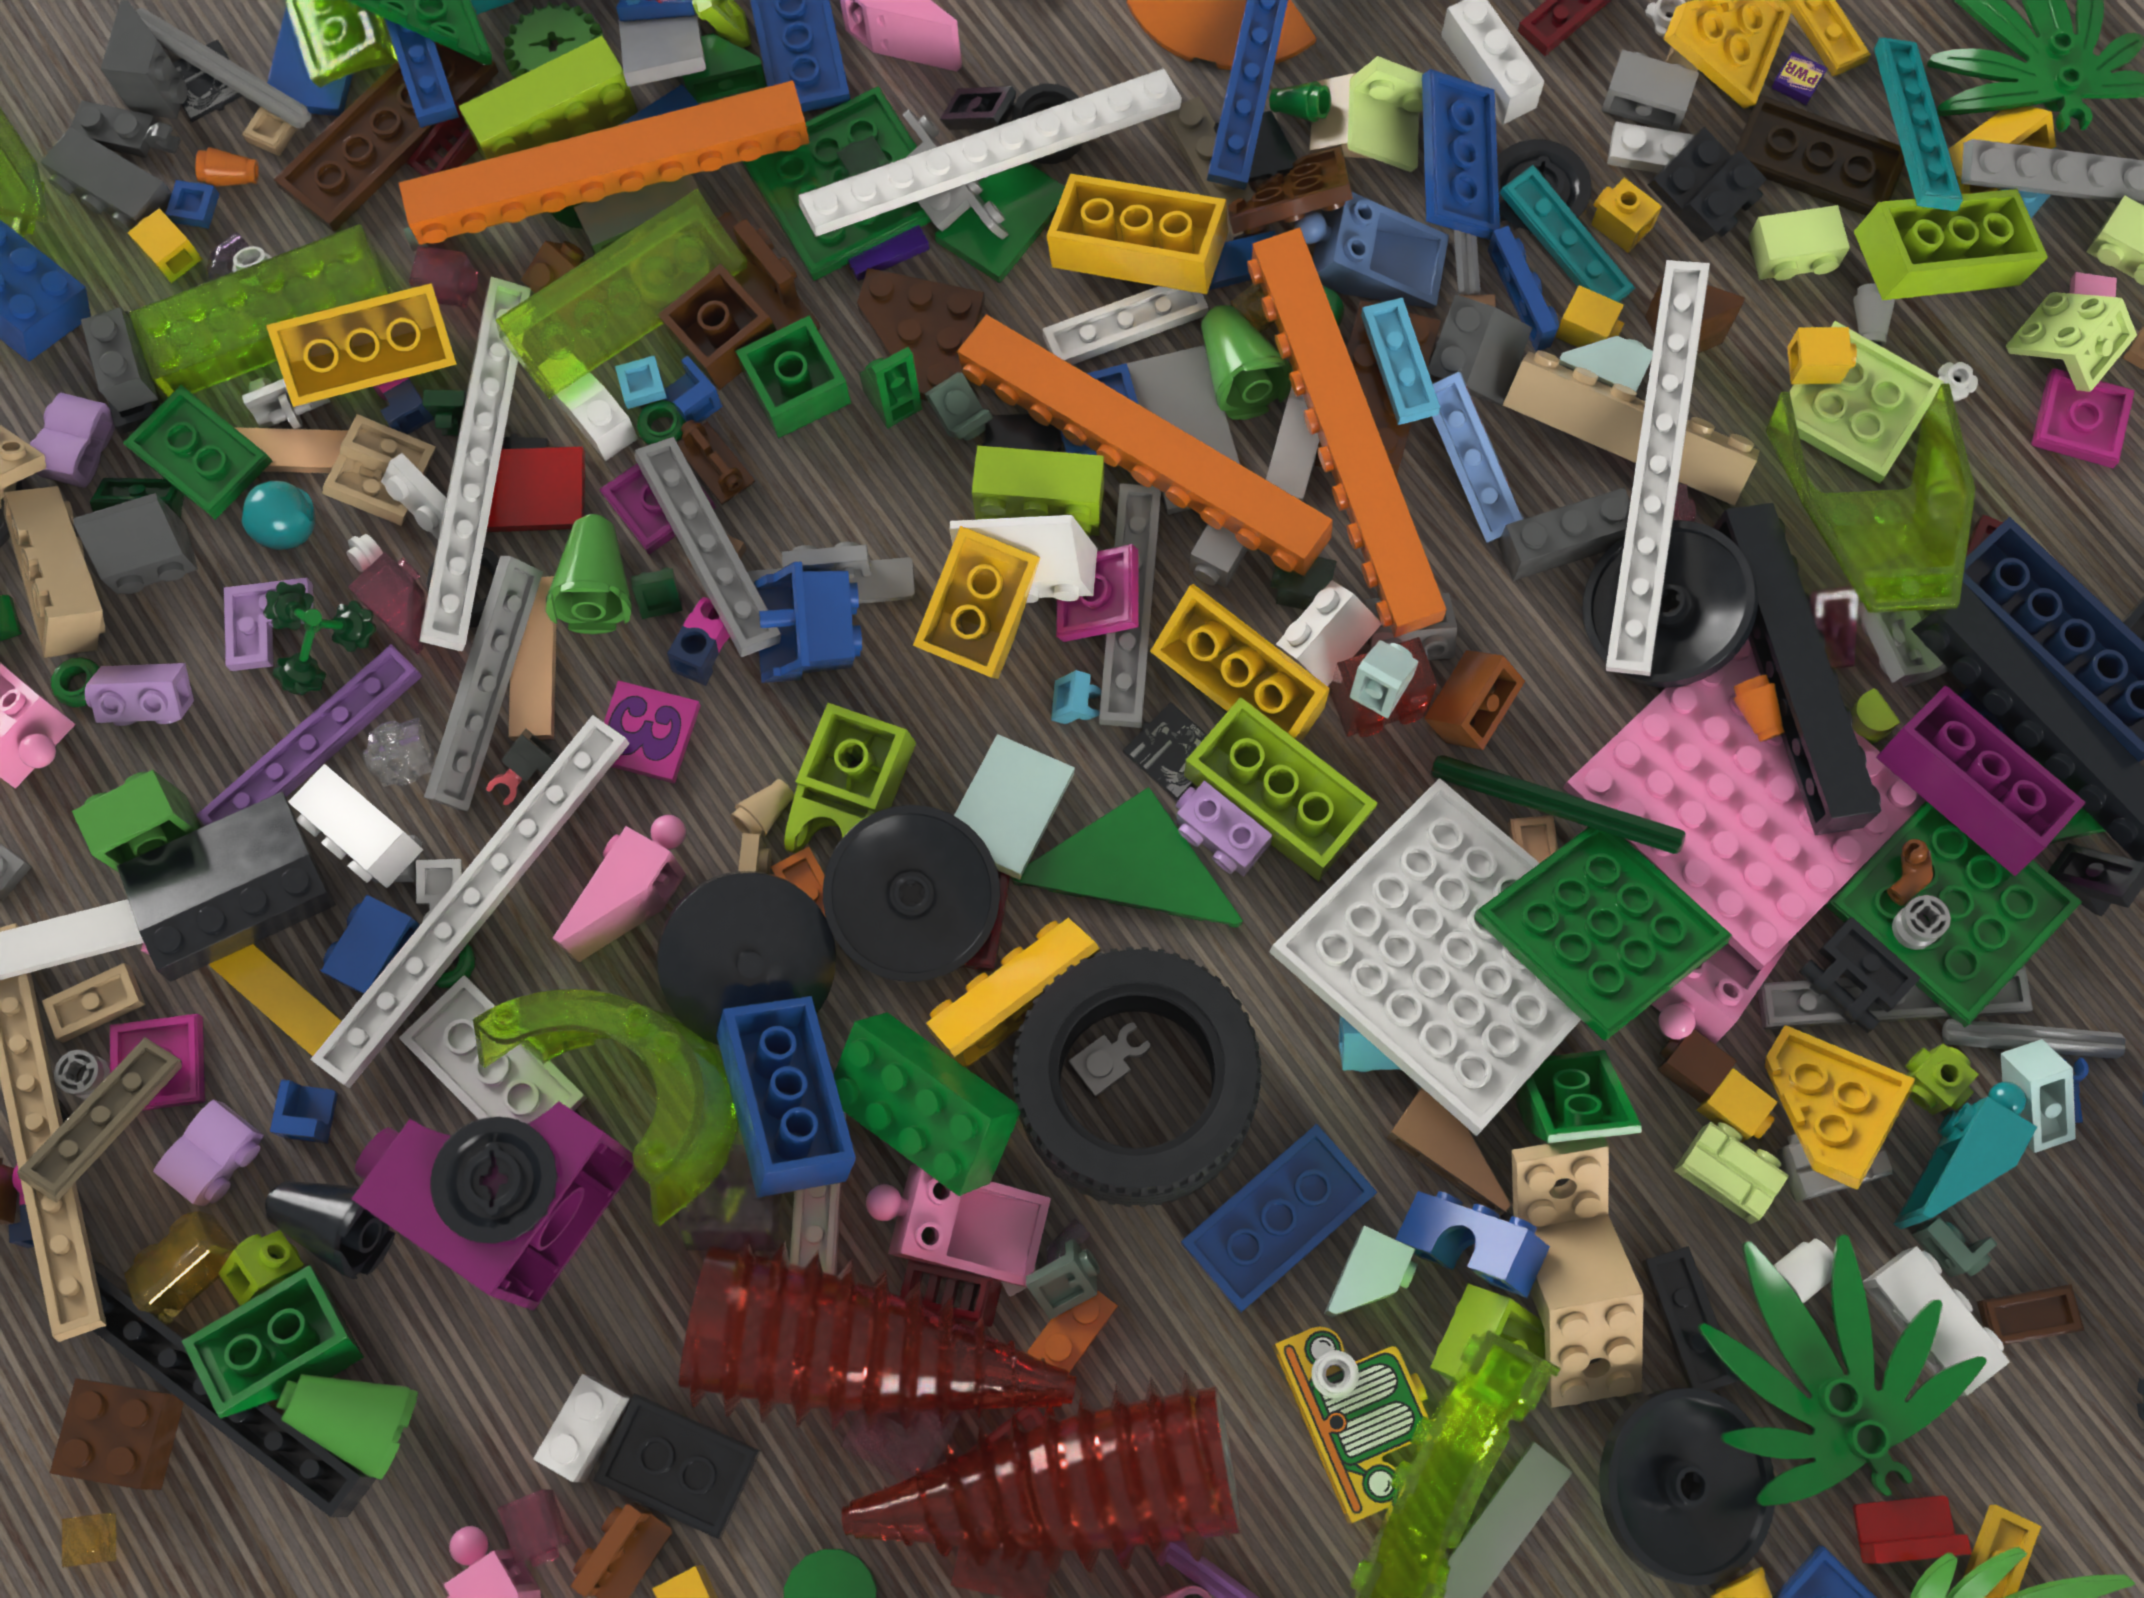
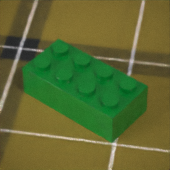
M886 1012L854 1022L833 1074L842 1109L845 1113L956 1195L961 1196L990 1184L1020 1115L1018 1105L891 1014Z

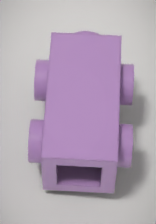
M185 663L101 666L85 687V700L87 705L93 709L96 723L113 722L117 726H126L137 721H155L158 724L174 723L182 719L194 702Z
M1203 781L1197 790L1193 787L1188 788L1175 806L1179 809L1176 823L1180 826L1178 829L1180 835L1196 847L1202 843L1214 853L1211 857L1213 861L1229 874H1232L1235 870L1244 877L1271 845L1273 834L1206 781Z

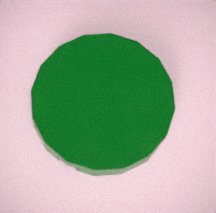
M821 1549L805 1556L791 1570L784 1586L783 1598H878L872 1570L859 1556L843 1549Z

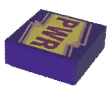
M1792 51L1771 88L1807 105L1828 68Z

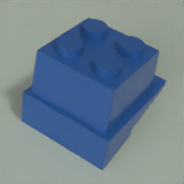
M802 561L793 562L774 574H766L754 581V585L768 609L767 611H759L760 628L777 627L781 633L779 644L759 651L761 683L802 680L803 673L852 668L855 657H859L860 651H862V634L860 625H852V615H857V608H859L857 582L849 583L848 571H803Z

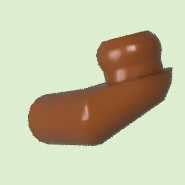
M1911 839L1903 845L1901 854L1903 877L1887 889L1890 898L1900 906L1905 905L1926 887L1933 878L1930 850L1927 848L1926 843L1919 839Z

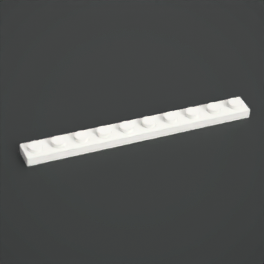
M1161 69L799 195V206L816 237L1180 109L1182 98L1165 69Z
M1666 260L1606 671L1646 676L1651 674L1710 263Z
M495 277L490 278L487 286L419 640L420 642L461 652L466 645L531 291V288Z
M594 715L591 716L310 1060L349 1089L627 748L629 742L624 736Z

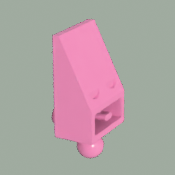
M840 0L845 30L873 53L956 72L962 67L957 20L933 1Z
M0 662V778L16 789L34 768H43L54 760L56 754L55 746L76 724Z
M663 815L657 818L651 826L652 840L625 826L620 836L616 834L610 839L603 852V862L552 938L572 959L581 962L664 909L686 875L671 851L667 850L678 847L684 841L686 835L684 823L674 815Z
M1729 943L1651 1004L1660 1011L1658 1023L1663 1034L1672 1039H1683L1689 1036L1695 1029L1716 1044L1737 1022L1789 946V943L1760 971H1757Z
M916 1164L910 1165L902 1197L895 1187L888 1184L878 1185L868 1193L866 1208L874 1219L889 1221L897 1216L888 1254L988 1276L1001 1282L1027 1287L1026 1276L1034 1272L1051 1198L991 1181L990 1184L961 1196L956 1195L943 1185L942 1192L937 1199L933 1194V1187L939 1181ZM929 1227L932 1231L927 1244H925L922 1240V1232L925 1228Z
M475 1526L463 1527L452 1536L449 1545L452 1558L457 1563L469 1567L444 1584L450 1595L447 1598H541L540 1588L517 1549L493 1550L486 1555L488 1550L487 1536L480 1528Z

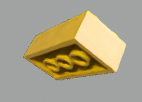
M1070 173L1046 235L1052 268L1207 294L1229 232L1226 199Z

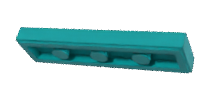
M1534 165L1501 189L1499 194L1577 288L1580 285L1617 302L1622 301L1634 291L1635 286Z

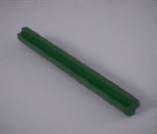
M1445 755L1437 756L1432 766L1431 775L1436 779L1440 778L1443 781L1672 854L1680 852L1684 845L1685 832L1681 829Z

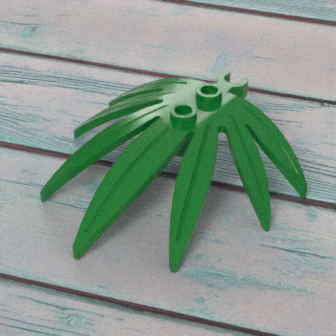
M1954 0L1983 27L2027 62L1997 51L1966 48L1935 53L1927 63L1928 67L1955 74L2000 81L1977 86L1949 98L1937 107L1938 117L1991 112L2043 104L2051 111L2060 112L2055 120L2056 128L2059 132L2066 131L2071 123L2070 117L2077 119L2080 130H2086L2092 121L2093 115L2091 109L2082 102V99L2144 97V73L2131 70L2115 72L2131 62L2144 45V37L2141 34L2127 33L2113 40L2099 56L2093 53L2103 23V0H2077L2076 34L2073 32L2071 16L2065 0H2021L2036 36L2024 19L2003 0Z
M1840 1235L1836 1239L1831 1273L1833 1320L1839 1348L1847 1369L1846 1375L1843 1373L1816 1322L1787 1281L1751 1241L1744 1242L1742 1249L1745 1265L1760 1313L1780 1353L1793 1373L1810 1393V1398L1808 1399L1790 1380L1766 1360L1737 1340L1705 1323L1700 1324L1698 1330L1719 1359L1746 1386L1779 1410L1811 1426L1813 1432L1809 1435L1781 1428L1751 1427L1723 1433L1721 1435L1722 1442L1739 1450L1765 1457L1814 1459L1813 1462L1792 1467L1773 1478L1757 1496V1502L1762 1506L1787 1504L1819 1494L1838 1484L1866 1463L1872 1470L1871 1481L1874 1489L1880 1495L1889 1497L1892 1495V1492L1885 1482V1477L1889 1472L1894 1471L1899 1479L1906 1484L1912 1482L1913 1478L1905 1465L1892 1460L1888 1450L1916 1434L1941 1415L1972 1383L1985 1366L1987 1359L1982 1356H1976L1941 1370L1925 1381L1905 1402V1398L1924 1367L1938 1328L1943 1303L1941 1300H1931L1915 1315L1899 1337L1887 1363L1882 1387L1878 1391L1874 1386V1352L1868 1304L1861 1273L1849 1236Z

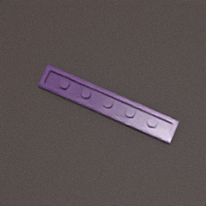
M390 644L196 816L206 826L282 791L287 797L423 676Z

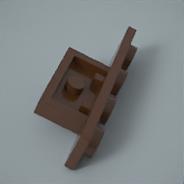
M726 212L698 231L699 238L719 264H722L770 316L777 331L809 315L817 330H820L818 320L797 295L794 284L797 274L785 257L778 259L772 251L774 249L773 243L762 228L755 230L746 218L738 222L732 213Z

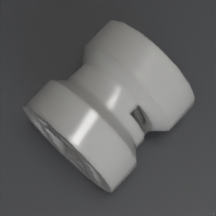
M1929 895L1918 896L1911 900L1894 917L1892 924L1893 934L1898 942L1906 948L1914 950L1924 949L1941 937L1949 928L1951 920L1949 909L1944 902L1936 897Z
M69 1051L56 1063L54 1080L57 1086L64 1092L85 1100L110 1074V1063L87 1051Z

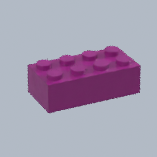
M1946 685L1897 733L1876 757L2014 876L2048 846L2086 803Z

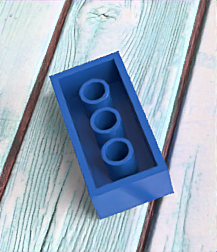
M0 220V340L30 362L82 324L81 319L91 317L87 290L82 283Z
M812 996L723 1009L716 1035L757 1197L846 1182L856 1156Z

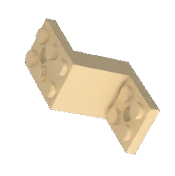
M1605 1137L1554 1142L1512 1150L1513 1216L1534 1225L1537 1228L1535 1235L1550 1246L1530 1293L1545 1329L1546 1396L1551 1408L1577 1405L1583 1402L1610 1397H1622L1642 1392L1643 1292L1608 1215L1609 1146ZM1569 1179L1564 1185L1554 1187L1557 1180ZM1601 1358L1599 1361L1589 1364L1590 1360Z

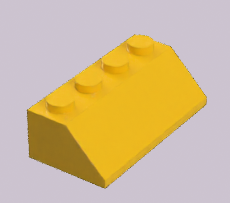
M432 283L266 325L293 407L457 365Z
M1195 584L1189 586L1150 650L1152 654L1227 712L1242 697L1298 742L1304 740L1326 705L1330 689L1328 686Z
M1069 917L1060 924L1054 920L1044 926L1036 934L1038 939L1025 950L1021 946L1015 948L1001 960L1000 963L1003 965L990 976L986 972L980 974L965 987L966 994L955 1002L947 999L931 1011L929 1015L932 1019L926 1022V1025L931 1035L947 1055L966 1068L971 1066L1020 1029V1026L1025 1021L1027 1011L1033 1007V1001L1043 993V989L1047 984L1051 985L1054 982L1055 976L1065 973L1067 971L1066 968L1070 965L1076 966L1080 963L1081 959L1093 958L1096 953L1100 952L1096 942Z

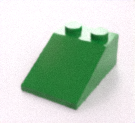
M1605 1050L1548 1056L1516 1092V1105L1526 1130L1547 1143L1641 1133L1642 1125Z
M310 1265L182 1340L205 1391L220 1418L278 1399L287 1380L297 1382L300 1374L333 1377L364 1358L330 1291Z

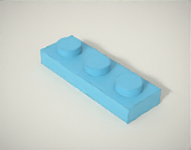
M1403 297L1363 307L1361 317L1397 424L1401 425L1438 415L1441 407Z

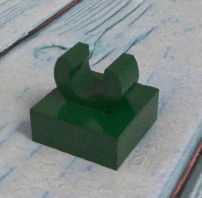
M424 390L423 407L435 419V428L442 429V436H459L460 419L463 416L467 395L465 390Z
M666 567L660 571L651 573L641 572L640 575L631 576L632 589L642 619L683 611L682 598L673 568L669 569Z

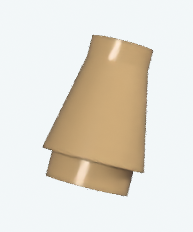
M777 779L768 787L735 805L736 811L730 815L731 820L741 833L760 834L762 837H765L786 806L794 799V793L784 781Z

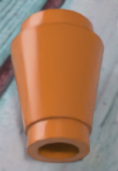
M208 147L207 151L198 150L195 172L199 183H206L215 187L249 183L257 184L259 166L256 159H249Z
M1766 674L1754 677L1733 687L1736 694L1733 700L1755 735L1758 736L1760 742L1770 740L1785 733L1782 726L1783 722L1775 683H1770Z

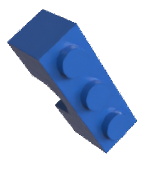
M1420 1191L1417 1192L1395 1239L1414 1248L1413 1254L1415 1256L1451 1270L1454 1269L1461 1253L1470 1245L1475 1244L1474 1253L1467 1267L1489 1284L1526 1298L1550 1248L1549 1245L1535 1235L1537 1228L1531 1223L1511 1216L1509 1222L1501 1220L1498 1213L1480 1204H1474L1473 1208L1469 1209L1463 1206L1462 1201L1442 1191H1438L1436 1197Z

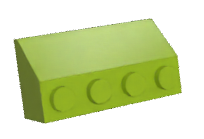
M1242 697L1236 701L1185 762L1184 776L1197 787L1203 781H1206L1273 834L1271 845L1318 882L1346 850L1378 804Z

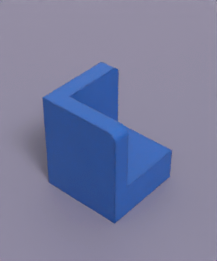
M687 355L681 360L686 374L665 388L667 398L664 400L673 402L677 411L686 422L694 420L696 423H701L723 406L715 386Z
M282 1079L279 1085L270 1132L284 1139L328 1144L338 1093L332 1089L301 1086L291 1080Z

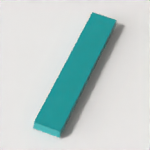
M1879 38L1874 47V52L1917 206L1957 211L1963 198L1916 42Z

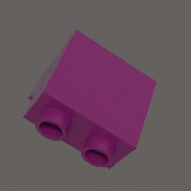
M558 1101L537 1119L528 1123L529 1126L547 1140L551 1151L556 1157L555 1164L559 1178L556 1181V1197L551 1201L547 1215L535 1224L533 1230L518 1236L516 1240L497 1244L476 1243L459 1236L445 1225L434 1207L431 1196L432 1168L440 1149L451 1135L436 1132L409 1119L400 1133L392 1127H387L375 1135L364 1148L355 1166V1174L364 1179V1182L351 1199L487 1295L535 1311L641 1159L601 1129ZM495 1157L493 1174L491 1177L484 1178L483 1184L492 1188L496 1200L499 1185L506 1184L508 1176L499 1173Z

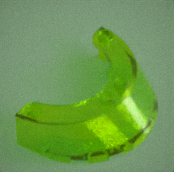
M565 989L521 996L499 1004L473 1019L478 1059L484 1068L520 1043L545 1064L565 1052L594 1045L597 1039H613L629 1048L644 1062L656 1086L657 1105L647 1132L634 1149L633 1163L638 1174L650 1184L652 1221L658 1227L700 1195L719 1175L728 1161L729 1151L736 1134H738L739 1123L722 1055L713 1043L696 1035L681 1023L678 1018L611 993L594 990Z
M1486 1330L1480 1337L1475 1334L1471 1335L1460 1358L1463 1362L1443 1395L1431 1420L1423 1416L1414 1431L1411 1442L1416 1444L1417 1447L1410 1462L1408 1463L1402 1459L1393 1474L1389 1485L1397 1490L1381 1523L1367 1561L1361 1560L1350 1583V1587L1357 1590L1355 1598H1444L1447 1592V1579L1451 1568L1448 1565L1449 1559L1445 1558L1444 1554L1447 1547L1456 1549L1459 1545L1476 1502L1498 1458L1510 1439L1511 1434L1508 1433L1509 1428L1506 1427L1511 1419L1521 1422L1530 1411L1535 1409L1550 1376L1557 1377L1561 1370L1560 1367L1489 1330Z

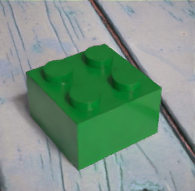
M810 315L736 350L742 373L778 439L851 404L846 380Z

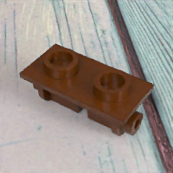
M689 420L681 427L683 432L682 439L677 444L688 464L721 505L755 482L754 478L708 422L702 424Z

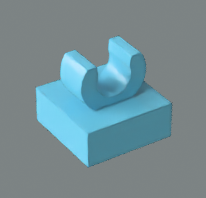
M655 355L615 366L627 409L667 398Z
M1075 670L1055 680L1051 721L1066 725L1079 718L1090 720L1099 716V710L1088 706V698L1093 699L1100 696L1102 691L1098 686L1090 685L1091 674Z

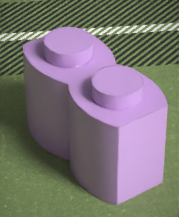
M60 392L45 409L44 428L29 444L45 456L46 469L37 472L40 477L85 488L94 477L101 452L108 445L115 429L108 406L104 403Z
M213 1099L192 1120L184 1135L167 1150L153 1172L192 1204L205 1207L209 1203H216L227 1193L231 1186L229 1179L239 1166L245 1167L255 1159L260 1151L258 1144L264 1135L225 1103Z

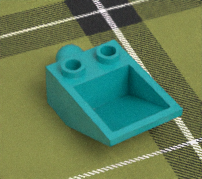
M2012 1082L1997 1083L1990 1089L1987 1097L1973 1104L1966 1103L1960 1110L1956 1112L1951 1110L1945 1116L1938 1128V1133L1942 1135V1138L1893 1225L1904 1229L1929 1220L2017 1166L2037 1129V1126L2019 1116L2026 1106V1096L2018 1085Z

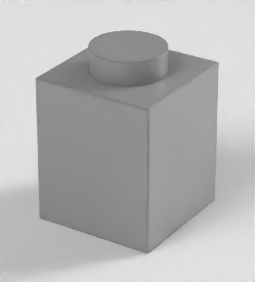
M1207 524L1190 554L1189 570L1193 571L1194 576L1205 584L1215 585L1217 583L1226 588L1248 548L1240 544L1235 534L1223 526L1221 529H1215Z

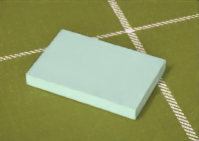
M997 734L954 816L969 825L979 835L990 851L998 871L1020 880L1074 775L1075 767Z

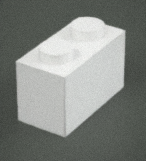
M1331 580L1315 596L1313 602L1302 615L1287 628L1285 634L1276 645L1288 657L1328 686L1382 624L1354 593Z
M582 1374L533 1459L572 1482L585 1483L626 1412L632 1398L593 1376Z

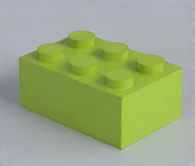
M977 445L972 485L975 520L1072 515L1088 537L1090 535L1100 536L1104 498V456Z

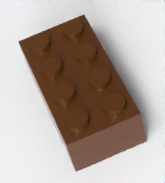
M1361 300L1347 351L1391 466L1397 477L1412 422L1401 425L1397 424L1361 317L1362 308L1374 305L1375 303ZM1408 312L1428 369L1441 321ZM1319 440L1318 448H1321L1322 445H1321V442H1320V440ZM1317 448L1314 466L1322 468Z

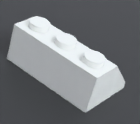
M1072 515L950 521L949 530L952 545L960 526H963L1040 557L1026 603L1037 602L1039 598L1054 597L1061 601H1075L1079 599V596H1093L1097 547Z

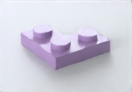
M308 578L224 587L225 664L227 668L231 671L273 666L272 619H267L263 615V611L267 606L266 593L272 590L276 591V586L279 582H285L290 585L302 583L306 588L305 593H310L313 596V583Z

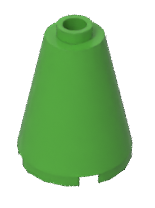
M1219 305L1210 309L1202 320L1201 330L1218 407L1221 411L1224 410L1227 416L1233 420H1247L1267 413L1269 411L1267 407L1269 403L1276 398L1281 403L1290 393L1292 385L1289 373L1293 372L1290 363L1286 359L1281 358L1279 351L1236 307Z
M589 514L579 518L573 524L546 597L545 611L550 620L557 624V618L568 623V630L592 635L610 633L616 630L617 623L624 620L626 624L630 620L632 603L615 526L601 515Z
M300 1374L297 1382L287 1380L276 1407L284 1410L281 1417L282 1421L368 1477L381 1480L389 1469L400 1446L398 1441L403 1428L408 1427L417 1401L418 1391L406 1386Z

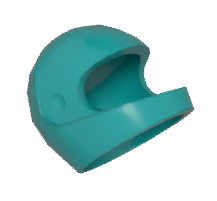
M268 481L255 486L247 495L241 522L246 533L261 546L269 549L289 550L300 546L311 536L315 526V510L310 496L304 490L288 482Z

